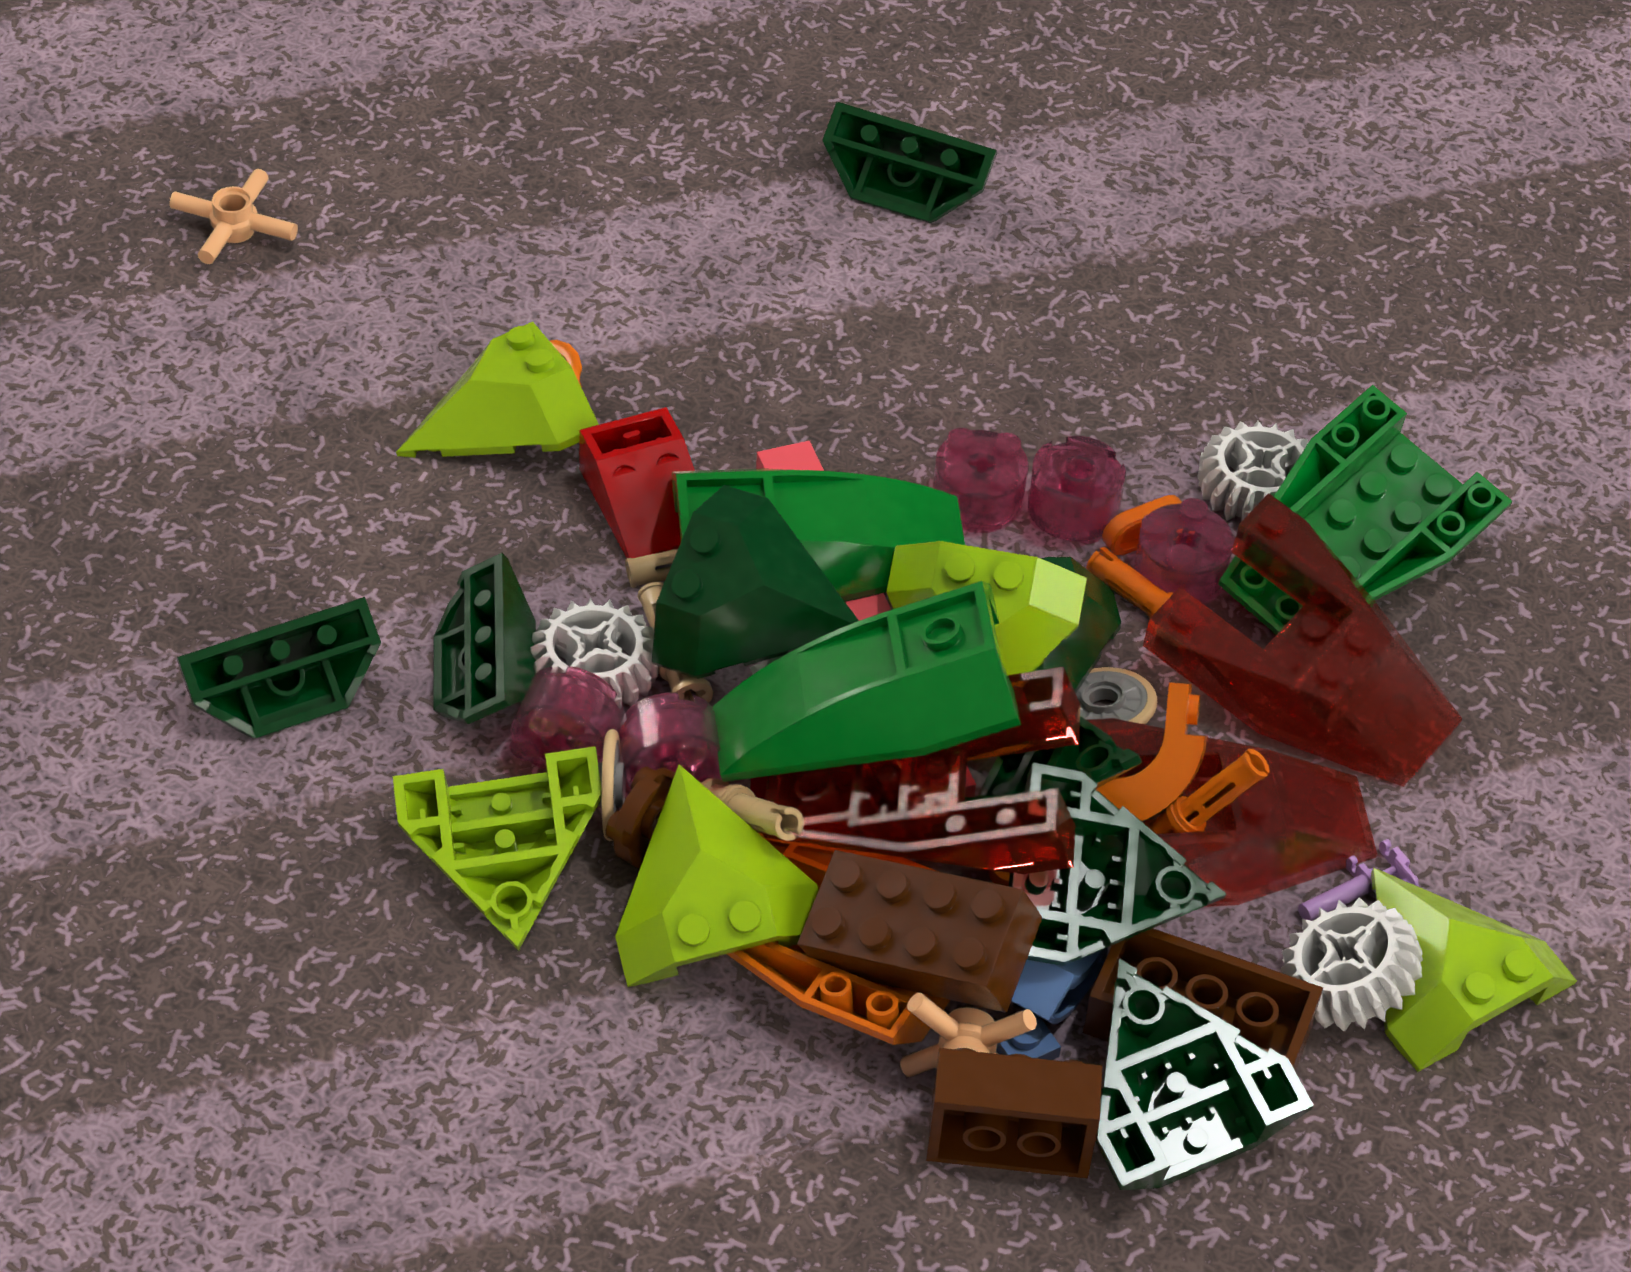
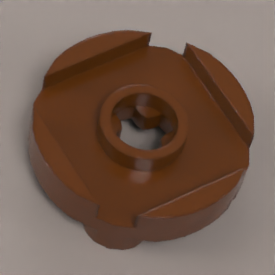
M647 766L642 767L635 774L631 784V791L621 809L610 817L606 826V837L614 841L616 855L621 860L638 869L641 868L676 773L667 768L654 770Z

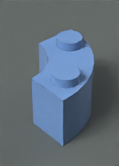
M1108 947L1065 966L1026 960L1011 1002L1025 1010L1029 1009L1034 1015L1049 1023L1057 1024L1063 1021L1076 1009L1097 980L1109 953Z

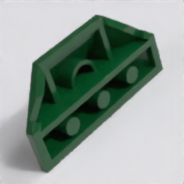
M840 102L835 104L822 139L851 199L928 223L937 221L984 191L997 155V150Z
M503 553L462 571L457 582L460 588L448 603L434 634L433 710L443 717L467 724L492 715L537 694V674L534 669L536 659L530 650V647L535 645L532 641V634L536 632V620L511 564Z
M362 597L179 656L176 660L193 706L244 735L256 739L347 709L381 645V640L366 598Z

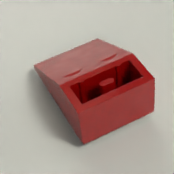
M667 407L579 430V470L626 558L632 559L678 549L681 538L678 512L675 513L672 471H695L685 440Z

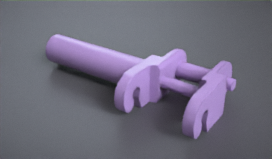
M1389 839L1380 842V853L1391 864V867L1383 870V872L1390 875L1393 874L1395 877L1419 887L1418 878L1408 868L1410 860L1398 847L1390 851L1391 842ZM1354 855L1347 858L1345 862L1346 869L1354 878L1299 904L1298 911L1300 916L1305 920L1313 921L1319 918V907L1326 912H1330L1336 909L1339 900L1346 905L1371 891L1376 893V890H1372L1371 871L1373 868L1369 869L1364 863L1356 867L1358 860Z

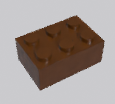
M939 1048L931 1103L926 1161L1088 1179L1100 1121L1102 1065L1085 1064L1078 1060L1057 1061L1031 1058L1024 1054L1002 1055L976 1052L969 1048Z

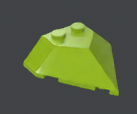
M530 322L523 326L514 327L509 332L493 338L469 369L400 446L396 454L397 456L416 458V453L422 450L441 451L442 457L515 453L516 446L541 445L543 452L561 451L579 443V430L599 424L571 365L535 323Z
M943 541L895 546L886 591L893 609L980 581L990 584L999 618V624L994 626L1001 659L1014 692L1044 662V659L1079 627L1087 578L1034 556Z
M596 746L545 754L547 772L450 787L447 785L444 769L393 776L399 827L518 951L602 798Z
M680 764L676 770L615 935L627 987L679 975L678 966L778 941V944L784 947L797 945L819 891L817 884Z
M1373 867L1371 879L1372 890H1376V901L1379 900L1383 906H1386L1387 910L1395 908L1402 915L1403 919L1412 925L1417 936L1416 940H1418L1422 949L1423 961L1420 962L1422 978L1414 981L1415 995L1401 996L1403 1000L1402 1010L1390 1007L1386 1010L1384 1022L1385 1034L1417 1072L1457 1051L1467 1033L1528 998L1538 1005L1577 982L1545 941Z

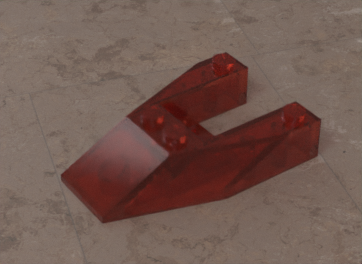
M1268 493L1239 524L1231 552L1303 605V607L1270 643L1262 649L1179 587L1149 619L1143 646L1255 732L1358 772L1404 787L1461 724L1462 717L1376 601L1311 525Z
M1064 666L1008 675L1014 690L1021 725L923 756L767 776L765 800L798 809L802 813L804 818L803 830L800 835L788 830L787 832L793 833L796 837L794 840H790V842L1017 874L1074 867L1075 823L1058 788L964 802L967 761L1079 744L1081 704ZM761 832L764 838L783 840L777 836Z
M1115 718L1086 719L1110 735L1117 746L1123 750L1129 748L1140 756L1143 763L1118 777H1128L1141 772L1156 758L1162 746L1165 733L1164 728ZM1207 737L1206 750L1198 772L1181 796L1189 797L1212 777L1242 756L1247 749H1254L1265 758L1270 770L1269 774H1267L1268 776L1260 779L1233 802L1206 821L1204 831L1157 834L1187 860L1185 865L1207 884L1212 881L1227 894L1225 898L1204 907L1240 905L1346 868V859L1353 855L1358 860L1357 864L1377 857V850L1357 776L1272 750Z

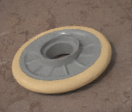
M1113 667L1093 668L1071 702H1066L1062 709H1071L1112 738H1118L1137 731L1149 722L1157 708V695L1150 682L1135 672ZM1105 699L1115 702L1105 706L1093 704L1096 701Z
M610 729L605 735L603 761L598 763L602 787V798L598 808H602L604 837L608 841H613L606 837L605 830L610 817L620 810L625 801L626 768L625 762H621L619 734L616 730Z

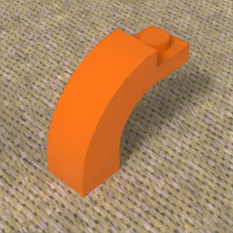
M1169 682L1164 739L1156 758L1141 772L1128 777H1116L1096 789L1117 808L1121 809L1124 806L1140 821L1147 820L1160 813L1180 797L1191 784L1202 763L1208 736L1188 734L1189 724L1198 725L1200 695L1191 694L1192 684Z

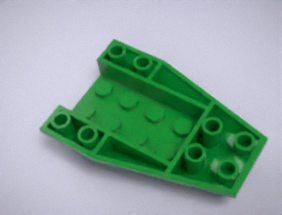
M1374 385L1370 386L1311 438L1219 580L1218 585L1288 646L1450 562L1512 504V500L1478 472L1462 484L1405 437L1401 430L1407 413Z
M768 468L672 471L675 513L678 512L681 541L693 512L723 485L766 497L845 602L887 591L895 546L936 541L965 545L957 496L924 485L880 476L834 471Z
M980 581L852 623L787 653L741 682L712 707L719 771L723 782L923 756L1021 725L1014 690L1001 659L994 626L999 624V618L990 584Z

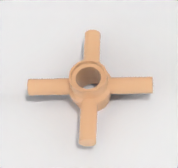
M255 169L242 188L234 186L222 188L213 195L212 201L176 191L172 193L169 203L171 209L209 218L214 228L198 252L200 261L205 264H212L227 242H244L252 237L254 231L290 241L295 239L298 231L297 224L258 214L256 207L253 205V202L269 179L265 171Z
M916 993L910 998L907 1009L940 1035L939 1043L903 1057L900 1061V1066L907 1077L936 1068L939 1048H969L976 1052L997 1054L996 1048L998 1043L1030 1032L1036 1028L1037 1021L1032 1011L1026 1009L994 1022V1019L988 1013L976 1008H958L947 1014L924 994Z

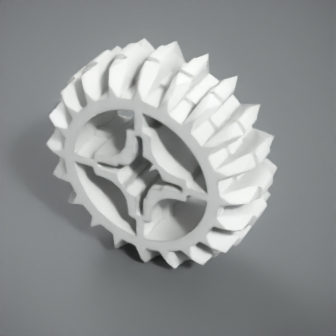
M1258 420L1253 427H1248L1241 421L1235 430L1224 427L1221 434L1212 435L1211 440L1200 456L1197 478L1199 480L1198 486L1201 487L1202 499L1211 500L1212 511H1219L1225 508L1226 521L1235 518V516L1241 517L1243 528L1250 520L1258 521L1285 480V476L1289 474L1307 446L1308 439H1295L1294 429L1282 432L1278 430L1277 423L1271 428L1263 427ZM1231 466L1235 472L1232 473L1228 467Z
M591 598L586 606L580 607L571 601L566 612L554 608L550 619H541L537 631L532 634V641L535 645L530 647V650L536 659L534 669L537 674V688H541L545 701L556 698L559 710L566 708L570 703L574 704L577 716L585 710V707L593 708L598 718L603 707L607 706L618 715L622 707V701L627 705L635 707L639 695L648 696L651 683H655L658 676L659 666L652 663L653 627L646 626L643 615L632 616L628 605L618 610L614 609L610 599L603 606L595 605ZM622 649L625 650L629 654V656L622 653ZM559 657L566 659V664Z
M1359 897L1352 907H1347L1339 900L1336 909L1330 912H1326L1319 907V918L1314 921L1302 919L1303 932L1289 934L1291 947L1282 950L1284 965L1281 967L1283 974L1324 987L1315 1014L1317 1022L1324 1028L1335 1022L1336 1026L1345 1031L1351 1022L1356 1021L1358 1025L1365 1029L1368 1019L1375 1016L1385 1022L1386 1010L1390 1007L1402 1010L1403 1000L1401 996L1415 995L1414 981L1422 978V966L1420 964L1423 961L1422 949L1418 940H1416L1417 936L1412 925L1408 924L1407 920H1404L1395 908L1387 910L1386 906H1383L1379 900L1368 906Z

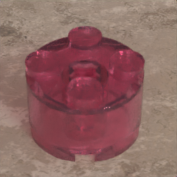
M956 428L948 433L947 440L943 442L936 454L933 488L957 496L964 531L974 533L994 532L1001 529L1002 525L1011 520L1015 521L1020 516L1024 504L1029 469L1027 456L1021 448V440L1012 433L1000 434L987 430Z
M1069 436L1066 437V443L1052 446L1053 441L1044 444L1037 451L1032 466L1027 501L1031 524L1035 528L1043 530L1047 534L1059 539L1079 541L1084 544L1097 542L1101 538L1106 525L1120 512L1126 477L1124 464L1120 465L1115 458L1116 452L1109 445L1094 438Z
M1189 498L1182 503L1166 505L1147 514L1142 519L1134 569L1166 593H1179L1185 598V604L1188 607H1201L1218 598L1223 590L1218 584L1230 565L1235 538L1229 525L1219 515L1209 510L1208 505L1200 499Z
M568 666L565 673H551L553 667L538 671L532 678L511 724L510 734L512 741L509 748L512 754L520 760L530 761L535 766L547 770L545 758L547 753L596 746L598 763L602 762L605 735L610 729L618 732L625 713L623 706L619 709L614 701L617 696L616 691L599 676L581 668Z
M667 692L642 699L626 711L627 720L622 727L620 724L618 725L617 732L620 739L622 761L625 762L626 781L630 789L635 774L645 766L654 770L667 768L676 772L680 764L700 783L709 778L722 779L718 762L720 745L715 714L712 706L706 700L694 695V702L680 700L678 693Z

